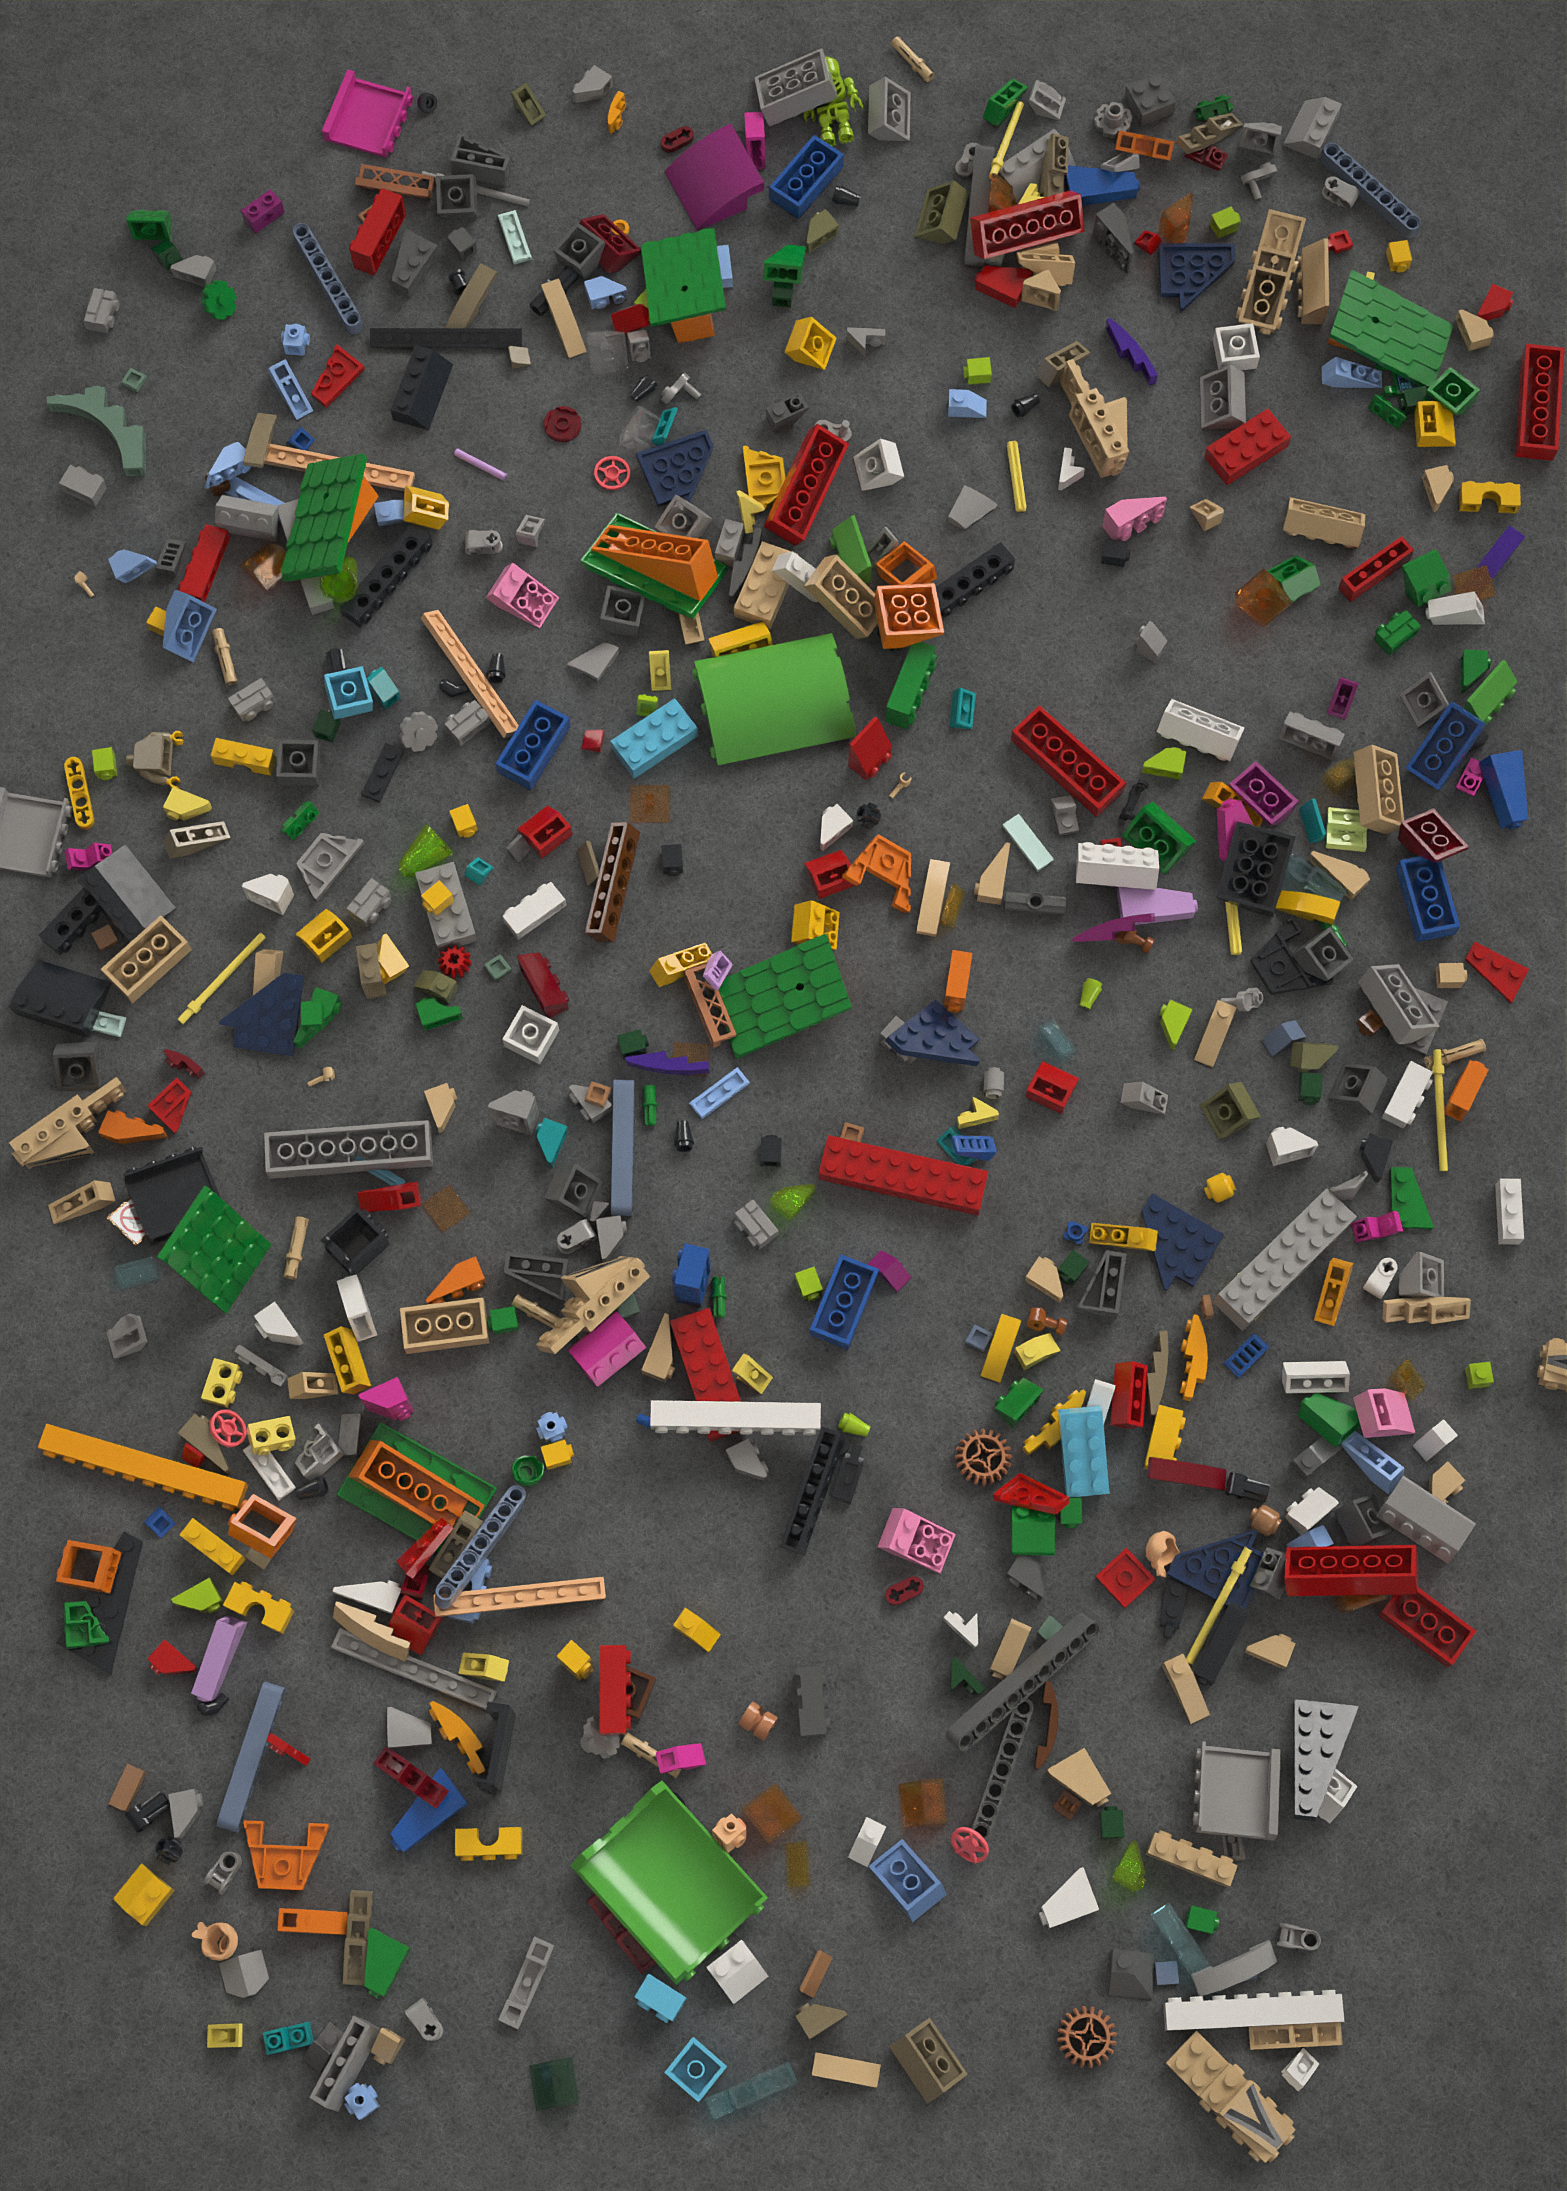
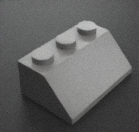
M883 77L869 85L868 134L881 141H910L911 92L887 77Z
M1326 97L1304 101L1283 146L1317 159L1339 116L1342 104Z
M1229 364L1200 377L1201 429H1235L1246 423L1244 372Z
M225 495L221 496L215 505V523L219 528L226 529L231 534L277 542L278 505Z
M1289 712L1279 739L1334 761L1345 734L1341 733L1337 728L1326 727L1317 720L1304 718L1300 713Z
M515 1090L489 1103L488 1109L493 1124L532 1136L539 1116L536 1098L533 1096V1093L526 1090L521 1092Z

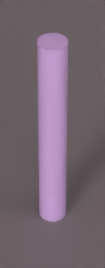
M456 449L454 452V456L503 481L507 476L506 473L459 449Z

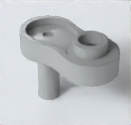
M978 143L966 145L963 156L955 166V172L959 177L968 178L973 174L974 156L970 155V153H975V146L979 145Z
M1265 163L1260 166V169L1243 175L1241 181L1243 185L1249 184L1254 200H1258L1262 196L1256 181L1273 176L1278 171L1275 164Z
M684 372L671 388L667 386L660 395L662 396L661 401L668 405L682 388L696 400L701 396V393L688 383L691 377Z
M827 420L816 422V424H819L846 442L851 438L850 423L847 420H844L842 424H833Z
M1248 988L1246 991L1238 992L1236 998H1221V1001L1237 1006L1239 1011H1250L1252 1008L1260 1006L1263 1002V994L1258 988Z

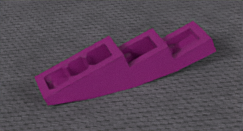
M1155 913L1132 915L1111 920L1073 937L1072 940L1073 942L1116 940V932L1136 931L1135 922L1155 921Z

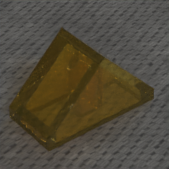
M1408 1358L1388 1378L1411 1400H1414L1426 1387V1384Z

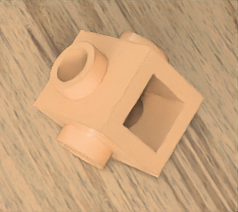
M730 1814L727 1818L724 1817L718 1821L716 1827L712 1830V1836L729 1853L735 1847L739 1848L745 1842L746 1825L740 1818L736 1819Z

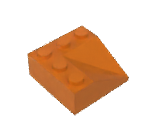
M935 583L877 586L874 604L883 649L903 648L944 634Z

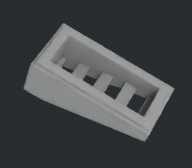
M1124 151L1103 163L1101 169L1111 172L1138 169L1140 167L1139 155Z

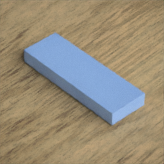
M737 1067L692 1100L689 1105L702 1120L748 1086L750 1082Z

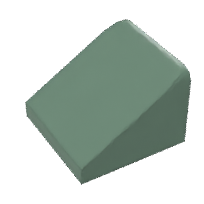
M1049 1615L1038 1630L1037 1635L1048 1641L1063 1626Z

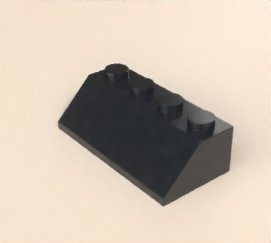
M415 345L391 407L393 421L429 430L453 364L436 351Z

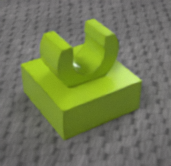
M646 694L639 695L636 715L647 717L655 712L658 707V697L646 696Z

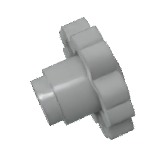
M1111 102L1109 106L1103 104L1097 109L1094 119L1096 130L1103 132L1104 137L1111 139L1117 137L1119 130L1129 132L1130 124L1132 123L1130 110L1124 109L1123 104Z
M422 711L413 712L411 717H405L399 726L402 731L399 734L401 743L414 752L424 751L426 745H433L437 738L435 731L438 729V725L432 716H427Z
M600 1714L588 1718L587 1724L583 1726L584 1735L580 1741L583 1750L587 1753L592 1752L595 1755L600 1754L604 1759L617 1753L616 1749L620 1747L619 1735H600Z

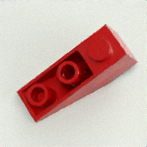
M418 1181L357 1192L360 1210L365 1209L367 1212L401 1210L420 1206L422 1202Z

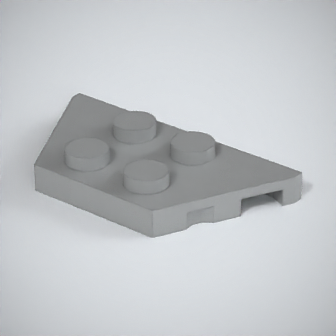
M320 833L296 864L315 901L318 902L365 844L362 839L353 840L346 839L345 836H332Z

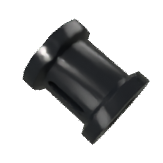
M459 269L453 271L448 276L449 280L453 282L456 295L462 294L468 284L465 279V272Z

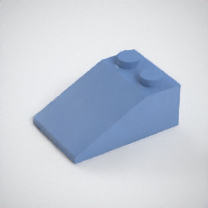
M174 590L166 611L163 648L194 662L217 609L189 594Z
M903 1839L869 1865L877 1879L912 1922L947 1895L942 1883Z

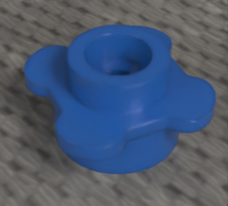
M1074 1221L1069 1222L1067 1225L1068 1230L1064 1233V1239L1072 1240L1077 1245L1082 1244L1083 1235L1087 1232L1086 1226Z

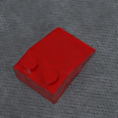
M876 716L849 744L848 767L864 780H867L869 777H875L880 770L878 767L882 763L887 764L892 758V745Z

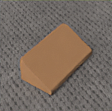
M127 1764L108 1804L128 1812L147 1772Z
M821 1950L817 1951L799 1989L800 1992L814 1998L832 1960L831 1956Z

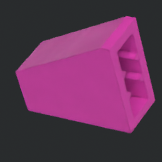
M744 113L746 151L756 169H766L763 113Z
M1228 799L1217 809L1219 858L1225 862L1237 821L1253 825L1242 802L1239 800Z

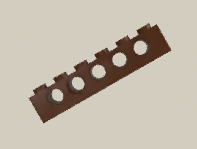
M612 822L585 930V933L597 942L615 941L640 836V831L628 822Z

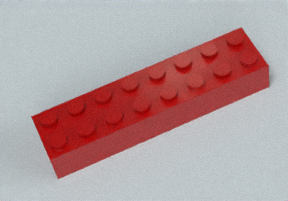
M828 1135L818 1179L979 1216L988 1171Z

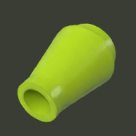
M1087 978L1086 982H1083L1079 1006L1091 1009L1092 1004L1102 991L1101 982L1091 978Z
M845 1412L838 1425L842 1432L863 1437L868 1435L871 1427L852 1413L847 1414Z

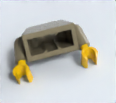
M175 731L172 735L167 732H151L143 740L136 742L134 754L126 756L127 765L133 766L140 773L141 777L152 783L163 786L168 784L171 789L173 787L179 789L178 786H173L172 782H180V779L178 777L168 779L167 776H171L173 744L176 746L183 744L182 739H175L176 737H183L182 732Z

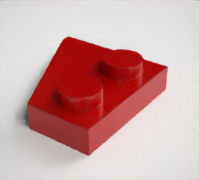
M272 1733L266 1739V1741L271 1743L269 1748L281 1756L286 1753L305 1766L311 1760Z

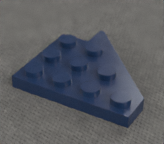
M1159 243L1160 297H1179L1180 311L1185 310L1234 265L1235 243Z
M707 430L636 453V459L658 507L670 503L675 494L690 503L714 448Z
M282 973L219 1021V1025L235 1027L233 1047L294 1056V1039L298 1029L304 975Z
M936 999L890 1034L885 1040L899 1055L977 1066L981 1061L970 1051L980 1039Z
M1152 1193L1141 1212L1146 1228L1158 1231L1156 1251H1153L1163 1289L1167 1291L1175 1277L1194 1287L1224 1234Z
M1252 1530L1174 1556L1166 1575L1216 1601L1233 1570L1231 1567L1234 1561L1237 1562L1244 1547L1252 1550L1245 1564L1246 1568L1243 1574L1239 1575L1224 1606H1227L1230 1602H1233L1246 1609L1255 1590L1250 1584L1264 1554L1251 1547L1258 1531Z

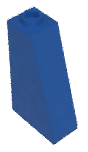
M1068 165V174L1064 175L1066 190L1081 194L1082 206L1136 198L1137 191H1140V182L1136 180L1134 172H1111L1104 169Z
M1522 751L1490 755L1480 761L1479 765L1501 829L1509 827L1510 830L1522 826L1521 823L1528 819Z
M442 1768L435 1773L432 1779L449 1790L448 1794L437 1809L420 1797L415 1800L391 1832L393 1837L391 1843L397 1851L402 1850L406 1853L468 1805Z

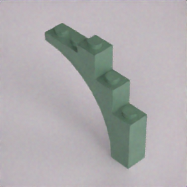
M92 386L85 388V395L73 394L62 396L57 394L47 396V405L50 412H66L80 415L95 422L109 433L120 449L126 476L146 475V434L143 426L131 425L127 427V414L124 407L117 405L108 407V395L105 387Z

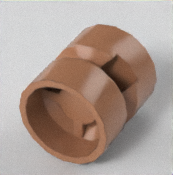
M753 1701L743 1714L738 1725L746 1731L752 1730L754 1736L764 1741L769 1735V1730L777 1722L778 1717L769 1711L764 1713L763 1707Z

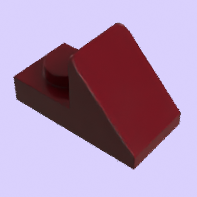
M423 1565L413 1579L406 1574L400 1593L423 1600L431 1573L428 1570L430 1566Z

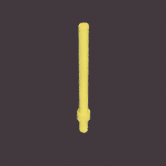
M1021 101L1017 102L997 156L992 161V169L989 174V178L992 180L996 179L998 172L1004 164L1005 153L1024 106Z
M259 933L195 1001L192 1000L187 1005L188 1008L177 1020L184 1024L193 1014H197L201 1009V1005L266 937Z
M1437 1049L1433 1050L1434 1066H1432V1075H1434L1439 1171H1448L1442 1076L1444 1074V1065H1442L1441 1050Z
M1244 1547L1237 1562L1234 1561L1231 1567L1233 1570L1186 1658L1188 1663L1193 1665L1239 1575L1243 1574L1246 1568L1245 1564L1252 1550Z

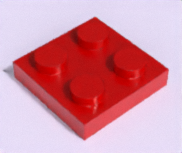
M1127 1548L1095 1576L1124 1609L1155 1581L1154 1576Z

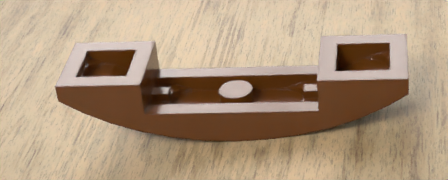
M1050 1681L1044 1683L1042 1705L1050 1706L1046 1747L1038 1746L1036 1749L1035 1770H1039L1045 1763L1057 1735L1058 1705Z

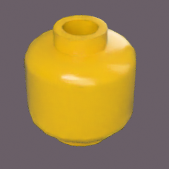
M1220 1173L1207 1179V1187L1204 1188L1208 1199L1213 1198L1217 1203L1231 1198L1234 1195V1190H1236L1231 1176H1226L1225 1173Z

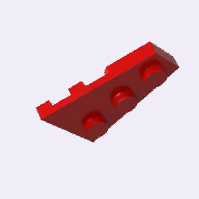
M337 344L334 347L331 358L326 363L327 366L323 374L320 375L311 393L312 397L325 408L365 370L363 364Z
M1477 942L1473 943L1465 959L1510 1004L1529 970Z
M1019 1473L993 1494V1501L1057 1514L1069 1504V1497Z
M444 1518L436 1521L396 1562L413 1579L453 1530V1527Z

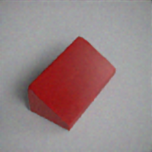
M640 303L612 313L611 318L616 335L622 336L649 326V309Z

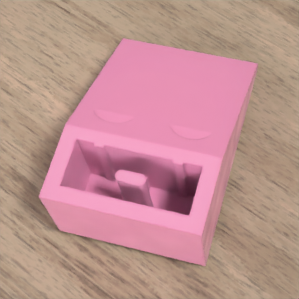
M1153 497L1121 500L1105 510L1102 527L1111 539L1127 541L1131 537L1132 528L1137 533H1140L1146 529L1147 525L1145 523L1151 520L1155 524L1163 518L1167 498Z
M511 563L504 568L486 596V599L497 607L540 629L559 597L517 565Z
M1384 1388L1366 1390L1353 1397L1364 1438L1415 1433L1405 1393Z
M892 1508L877 1547L890 1554L941 1573L956 1534L904 1508Z

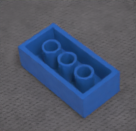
M813 135L769 186V200L799 219L844 167V154Z
M535 700L495 763L497 773L532 790L571 727L570 718Z
M1451 701L1405 768L1437 790H1442L1487 724Z
M1421 856L1400 860L1396 871L1416 941L1421 942L1455 935L1460 928L1442 862L1435 863Z
M685 1243L684 1248L679 1249L677 1256L679 1267L674 1269L672 1276L674 1296H676L679 1303L702 1307L711 1271L710 1251L708 1248Z
M840 1254L811 1325L810 1335L849 1350L879 1275V1269Z

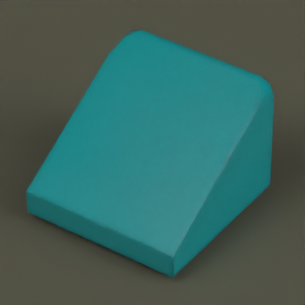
M477 857L466 867L464 876L481 885L494 867Z

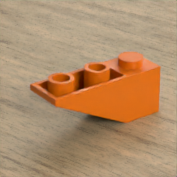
M117 1110L115 1112L107 1111L98 1132L102 1138L118 1144L166 1139L168 1136L163 1127L157 1124L147 1125L144 1120L137 1117L133 1119L128 1118L125 1113Z
M476 1256L456 1264L426 1299L427 1304L444 1303L443 1296L451 1294L452 1299H458L464 1295L462 1288L465 1287L467 1291H477L483 1288L486 1280Z
M279 1908L277 1931L347 1935L348 1912Z

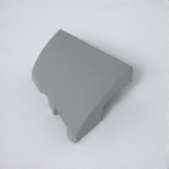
M964 485L948 516V523L966 530L992 509H996L997 504L985 495Z
M602 643L570 661L567 666L580 674L584 673L599 681L606 669L610 668L619 655V647L609 643Z
M319 1423L315 1426L319 1434L314 1441L307 1440L303 1452L295 1462L303 1476L309 1481L317 1476L320 1477L344 1455L335 1441Z
M387 1707L388 1748L433 1745L431 1723L393 1707Z

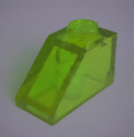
M814 1184L783 1187L780 1192L777 1190L770 1199L772 1201L771 1208L791 1222L816 1191V1186Z
M1132 1840L1110 1879L1132 1893H1135L1136 1890L1141 1891L1146 1882V1879L1143 1878L1146 1872L1136 1841Z

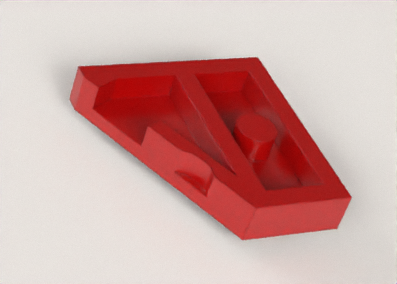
M176 1078L147 1107L176 1134L188 1105L191 1091Z

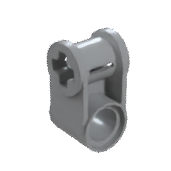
M1334 176L1326 179L1325 187L1322 189V195L1325 199L1338 206L1345 207L1347 211L1352 208L1360 195L1359 190L1355 186L1349 185Z
M493 530L467 531L465 534V553L471 555V553H477V555L499 553L503 547L499 533Z
M584 1219L558 1235V1249L563 1254H570L583 1246H587L591 1240L592 1242L595 1241L598 1236L589 1221ZM567 1240L568 1242H570V1245L567 1246L566 1243L563 1244V1241Z
M235 1852L223 1853L206 1875L203 1883L206 1885L210 1884L218 1890L220 1895L224 1894L241 1867V1856ZM229 1856L235 1858V1865L232 1868H228L226 1865V1859Z
M1280 1923V1940L1276 1946L1305 1951H1313L1320 1946L1321 1938L1316 1931ZM1307 1934L1315 1938V1945L1313 1947L1307 1946L1304 1942Z
M422 1997L406 2009L405 2013L424 2039L436 2041L441 2038L443 2027L434 2015L432 2008L427 2006L428 2002ZM429 2025L432 2027L436 2026V2029L434 2030V2036L427 2034V2032H429Z

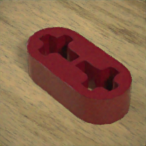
M683 126L666 134L661 139L662 150L671 153L689 145L694 140V132L690 127ZM683 133H685L686 135L689 134V137H688V138H686L685 136L682 137V134H683ZM669 141L670 143H672V146H670L669 144L666 145V142Z
M913 1576L889 1587L885 1595L886 1601L890 1605L896 1606L920 1595L924 1587L923 1581ZM911 1581L920 1584L917 1592L913 1589L906 1592L905 1589L910 1587ZM892 1590L896 1593L903 1590L904 1593L899 1595L898 1601L889 1598Z

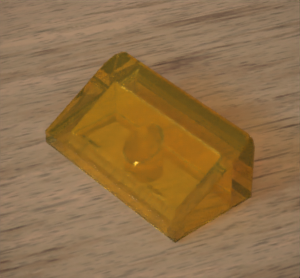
M956 883L951 885L940 923L950 928H955L965 896V892Z
M808 1841L786 1843L788 1888L809 1887Z

